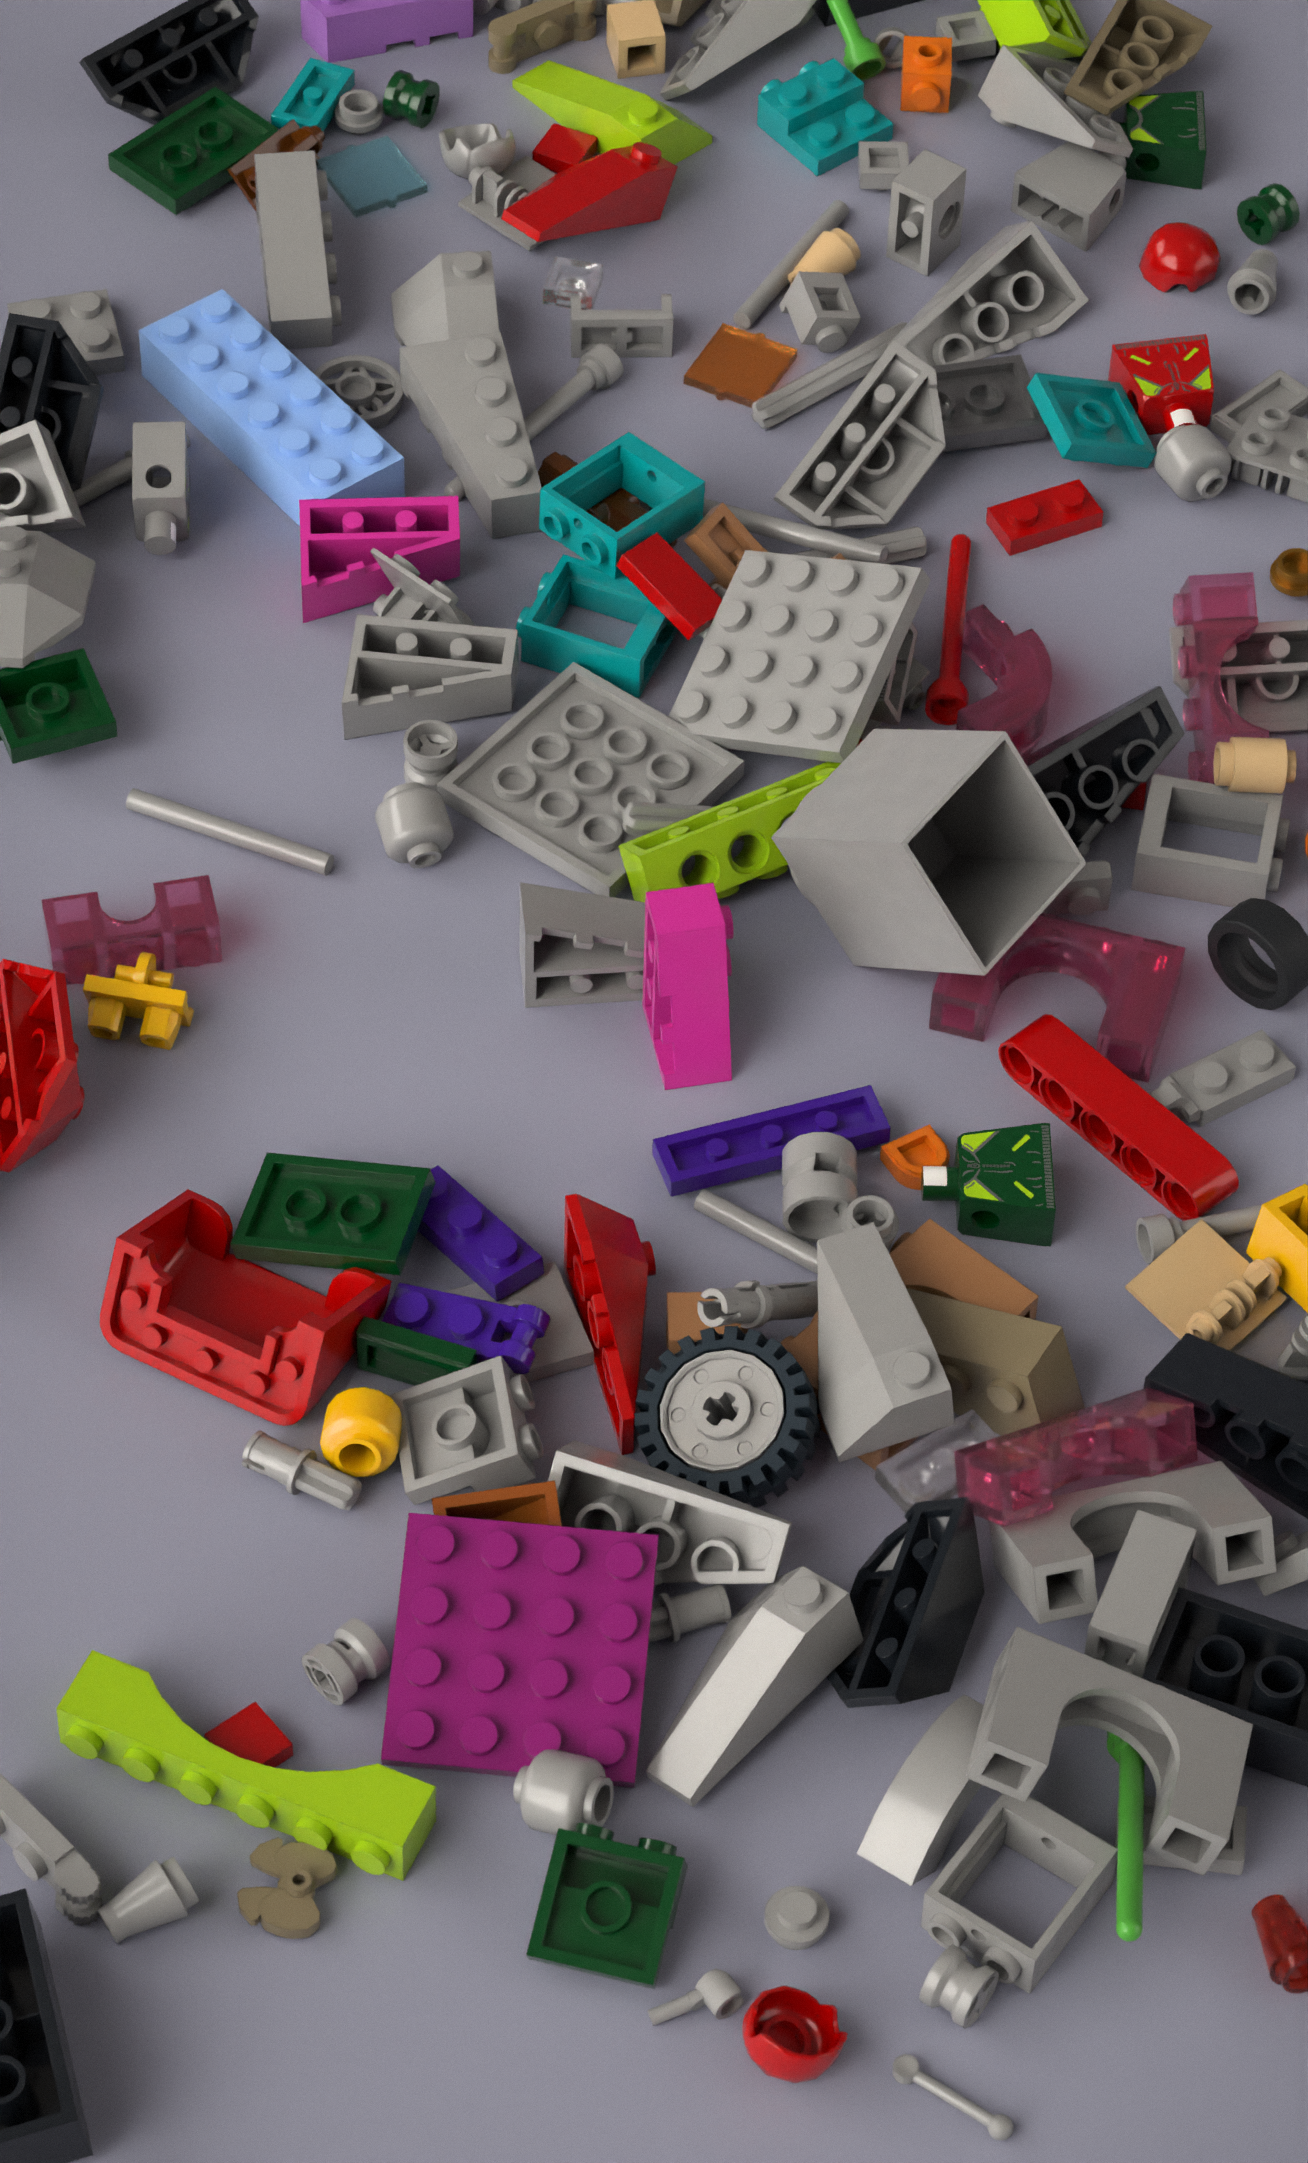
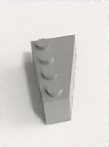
M314 150L254 154L257 224H259V242L263 262L270 333L287 349L332 346V326L341 325V306L339 295H330L329 284L337 283L335 253H325L324 242H332L330 211L321 212L320 201L328 200L326 170H316Z

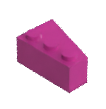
M458 496L299 500L303 623L373 603L379 596L383 594L389 595L394 587L370 552L373 547L390 559L395 554L404 557L419 571L420 575L418 577L429 585L434 580L443 582L460 576Z
M714 883L646 892L642 1005L665 1090L732 1081L730 1001L728 993V977L732 974V965L726 940L733 939L734 928L730 907L728 904H719Z

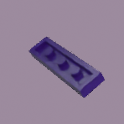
M868 1085L655 1138L652 1144V1154L668 1192L673 1197L782 1169V1150L789 1141L799 1135L811 1132H830L843 1136L852 1142L856 1150L889 1142L891 1127L872 1086Z

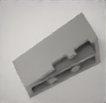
M357 614L341 703L344 740L408 729L411 725L423 720L431 719L450 722L512 711L519 670L518 630Z

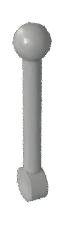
M903 2054L894 2060L893 2076L899 2083L910 2084L915 2082L987 2126L989 2134L996 2140H1006L1012 2135L1014 2125L1007 2115L991 2114L919 2070V2063L914 2056Z

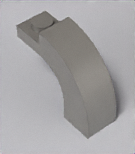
M964 1694L934 1721L907 1757L888 1788L857 1852L858 1855L910 1886L936 1871L960 1818L982 1786V1784L967 1779L965 1776L984 1704L982 1705Z

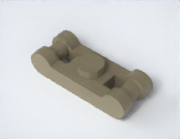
M541 0L492 20L488 25V40L493 45L488 52V66L490 70L498 74L511 73L516 69L517 62L573 39L578 41L593 39L596 36L597 19L592 15V12L597 8V0Z

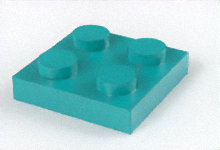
M1035 373L1027 386V390L1062 459L1075 462L1086 461L1115 466L1124 465L1148 468L1157 454L1120 382Z

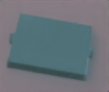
M388 136L358 146L348 145L347 150L316 160V168L318 170H326L327 182L355 218L385 207L395 208L399 202L427 193L425 181Z

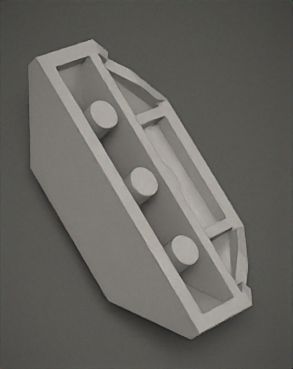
M893 340L792 472L773 500L811 527L819 529L886 527L946 446L937 391L936 369Z
M17 526L0 528V667L24 668L35 660V653L54 646L83 624L96 572L94 560L42 531H26Z
M1308 620L1171 627L1169 629L1173 683L1226 736L1308 731Z

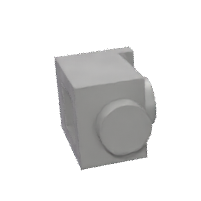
M798 272L779 305L782 313H789L801 344L817 345L819 350L824 353L834 352L845 346L861 320L842 273Z

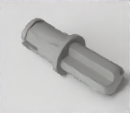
M262 1431L255 1432L245 1446L242 1458H244L242 1465L286 1485L287 1492L292 1495H298L300 1491H304L344 1510H350L360 1495L362 1484L358 1479L317 1461L316 1452L310 1448L301 1451L278 1441V1439Z
M713 1584V1586L671 1598L666 1593L659 1594L658 1602H654L652 1605L649 1643L668 1637L672 1643L680 1640V1634L720 1622H729L731 1609L722 1584Z

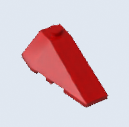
M636 142L633 146L611 149L560 171L506 208L501 219L537 242L660 220L678 167L661 157L662 152L658 148L647 143Z
M577 1193L566 1195L564 1270L579 1318L594 1350L595 1371L621 1455L632 1454L634 1452L635 1413H637L638 1407L636 1400L640 1385L645 1329L648 1277L656 1275L654 1252L650 1241H640L632 1218Z

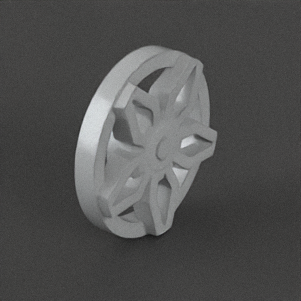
M363 355L342 356L322 364L314 371V374L354 412H358L359 416L371 427L380 429L386 426L402 406L404 392L401 388L400 374L394 367L380 359ZM367 370L378 373L386 379H373L368 374ZM344 371L338 379L325 380L337 372ZM370 408V409H372V410L375 411V412H372V413H371V412H369V411L366 410V409Z

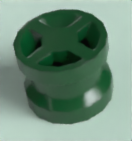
M403 70L396 71L387 84L384 93V115L394 119L405 117L408 118L409 123L421 129L426 127L432 120L438 106L440 97L438 83L428 79L419 82L409 72Z
M1277 183L1267 185L1261 189L1258 197L1251 196L1246 198L1237 208V219L1243 233L1248 239L1259 245L1268 244L1277 237L1279 232H1286L1295 227L1300 217L1299 207L1294 196L1287 188Z

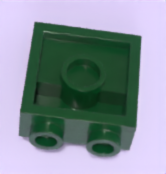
M84 648L34 660L24 668L7 667L0 669V741H3L12 764L118 737L116 720Z
M577 1823L575 1832L558 1828L526 1956L531 1960L655 1989L669 1930L673 1929L688 1868L685 1858L675 1856L676 1846L656 1839L639 1838L638 1846L613 1841V1831L592 1824Z

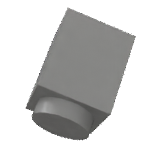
M873 729L822 784L812 789L803 798L793 815L771 837L789 864L790 872L797 888L810 903L816 906L854 966L985 976L1087 864L1006 731Z

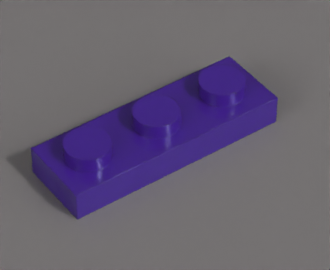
M439 1165L431 1169L435 1186L418 1231L497 1302L544 1274L543 1258L538 1252Z

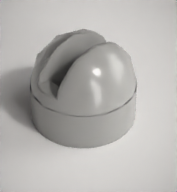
M888 27L881 30L874 40L886 61V68L902 66L904 36H908V34L897 27ZM893 35L898 36L900 40L889 57L883 51Z

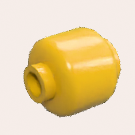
M358 1387L349 1388L338 1393L327 1405L320 1439L323 1457L331 1467L354 1477H370L386 1471L395 1461L399 1449L402 1430L400 1408L390 1396L376 1389Z

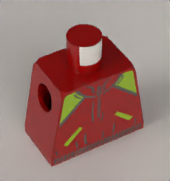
M1206 334L1112 345L1108 381L1121 383L1147 435L1167 433L1170 429L1180 425L1198 424L1207 427L1210 424L1214 383Z

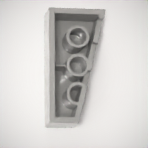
M501 332L399 348L401 388L408 400L412 399L417 407L420 420L427 432H432L440 445L442 457L450 470L454 469L463 484L465 495L491 538L495 539L542 531L539 529L540 489L542 487Z
M33 420L1 433L0 528L17 526L26 531H42L43 533L85 528L86 525L49 430L37 420Z

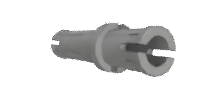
M751 1280L739 1282L732 1288L706 1289L700 1296L705 1300H715L698 1301V1315L701 1321L709 1327L742 1324L741 1327L745 1329L761 1327L770 1320L814 1317L818 1311V1280L759 1285V1281Z

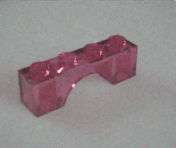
M1253 572L1190 575L1181 587L1180 593L1174 594L1173 597L1174 622L1176 626H1183L1185 646H1180L1178 649L1179 675L1181 679L1188 678L1190 698L1184 699L1183 721L1185 730L1193 731L1195 751L1189 752L1188 755L1189 780L1215 784L1213 763L1217 742H1229L1231 737L1269 738V730L1245 721L1232 709L1225 698L1220 680V670L1224 654L1234 646L1248 640L1258 626Z
M1144 1388L954 1451L958 1498L967 1497L973 1504L975 1516L1005 1527L1052 1511V1492L1065 1484L1104 1475L1151 1477L1198 1461L1194 1404L1150 1388Z

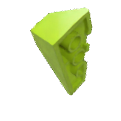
M550 60L512 80V88L562 126L597 137V152L599 154L611 149L633 146L636 142H643L658 148L662 152L661 157L675 165L712 143L713 135L682 112L644 93Z

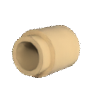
M1231 737L1229 742H1217L1213 763L1215 786H1228L1229 792L1282 794L1286 783H1294L1297 767L1295 750H1287L1286 741L1282 738Z

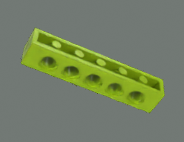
M822 763L618 845L634 901L645 902L646 892L708 883H714L717 897L720 899L736 893L739 890V884L754 878L769 879L785 873L788 870V863L771 837L782 826L783 822L793 815L803 798L812 789L822 784L841 763ZM743 836V848L736 857L732 858V846L739 837ZM691 856H695L693 871L683 878L682 868L684 863Z

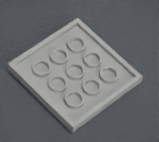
M745 550L668 717L689 728L691 734L708 739L722 748L842 763L856 748L931 579L921 567Z
M573 662L437 784V792L442 795L444 804L594 894L615 897L629 884L618 845L643 836L628 834L623 830V808L632 801L712 806L744 776V760L708 739L691 734L689 728Z

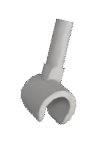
M713 1969L702 1976L696 1984L695 1990L647 2011L654 2026L689 2011H695L704 2005H707L717 2019H725L738 2011L744 2002L740 1995L741 1989L732 1977L723 1970Z

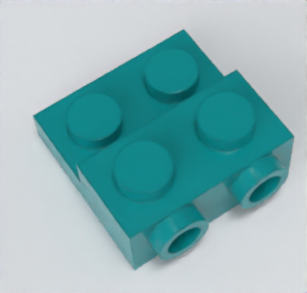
M835 58L819 64L817 61H810L802 67L798 76L786 82H781L778 79L771 80L758 95L757 125L816 176L857 157L859 141L887 142L893 139L894 124L863 98L864 82Z

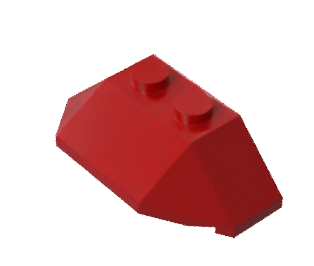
M2 959L0 962V1171L10 1173L57 1140L71 1119L75 1120L80 1115L85 1094L83 1087L79 1084L77 1068L79 1048L73 1038L65 973L7 959Z

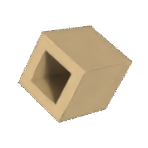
M642 0L608 4L606 43L617 78L665 73L666 34L655 1Z

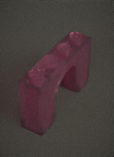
M1041 913L985 976L939 972L932 992L929 1029L984 1042L999 997L1011 983L1024 976L1041 972L1067 974L1092 986L1106 1004L1107 1008L1098 1032L1096 1050L1129 1078L1149 1083L1179 990L1186 948L1160 940H1151L1114 931L1106 927H1098L1057 917L1052 914Z

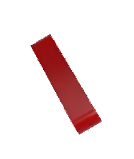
M1044 1014L1000 1044L998 1052L1001 1064L1007 1074L1018 1085L1180 1220L1185 1221L1203 1217L1237 1191L1239 1187L1237 1173L1223 1154L1053 1015Z

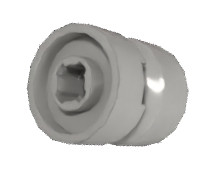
M811 1132L792 1139L782 1150V1185L784 1187L782 1197L783 1225L790 1234L804 1241L817 1243V1240L842 1232L840 1226L841 1215L850 1203L858 1198V1190L856 1188L857 1151L852 1142L843 1136L830 1132Z

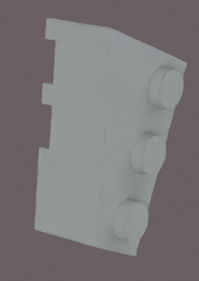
M520 882L519 957L525 1008L642 1000L645 902Z

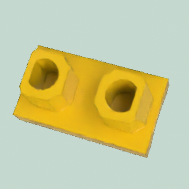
M142 952L138 957L135 967L118 964L115 971V979L86 974L83 992L89 1004L87 1026L94 1037L109 1040L120 1039L125 1016L143 1019L139 1034L141 1042L150 1047L170 1050L178 1035L180 1026L190 1027L194 1011L193 1008L188 1007L187 992L172 989L174 974L156 971V956L153 953Z

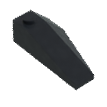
M1156 686L1022 759L1084 858L1091 849L1089 845L1107 824H1112L1122 811L1120 807L1140 783L1146 782L1185 733L1161 686Z

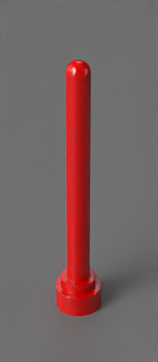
M965 534L955 535L950 543L939 677L928 687L926 692V715L930 720L941 725L958 724L968 714L969 692L960 680L971 540Z

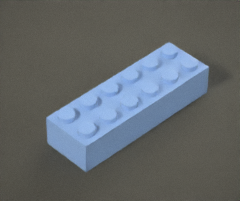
M223 289L139 330L142 376L299 527V500L405 497L404 457Z

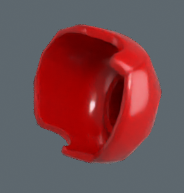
M1183 222L1167 223L1157 229L1149 238L1142 254L1139 268L1144 279L1161 292H1167L1174 285L1184 284L1188 287L1189 292L1193 293L1199 286L1213 281L1219 268L1221 257L1215 239L1204 229Z
M786 1985L762 1991L748 2008L743 2019V2040L750 2058L767 2076L792 2083L817 2079L834 2064L848 2037L847 2032H840L838 2011L834 2005L819 2004L817 1999L808 1992Z

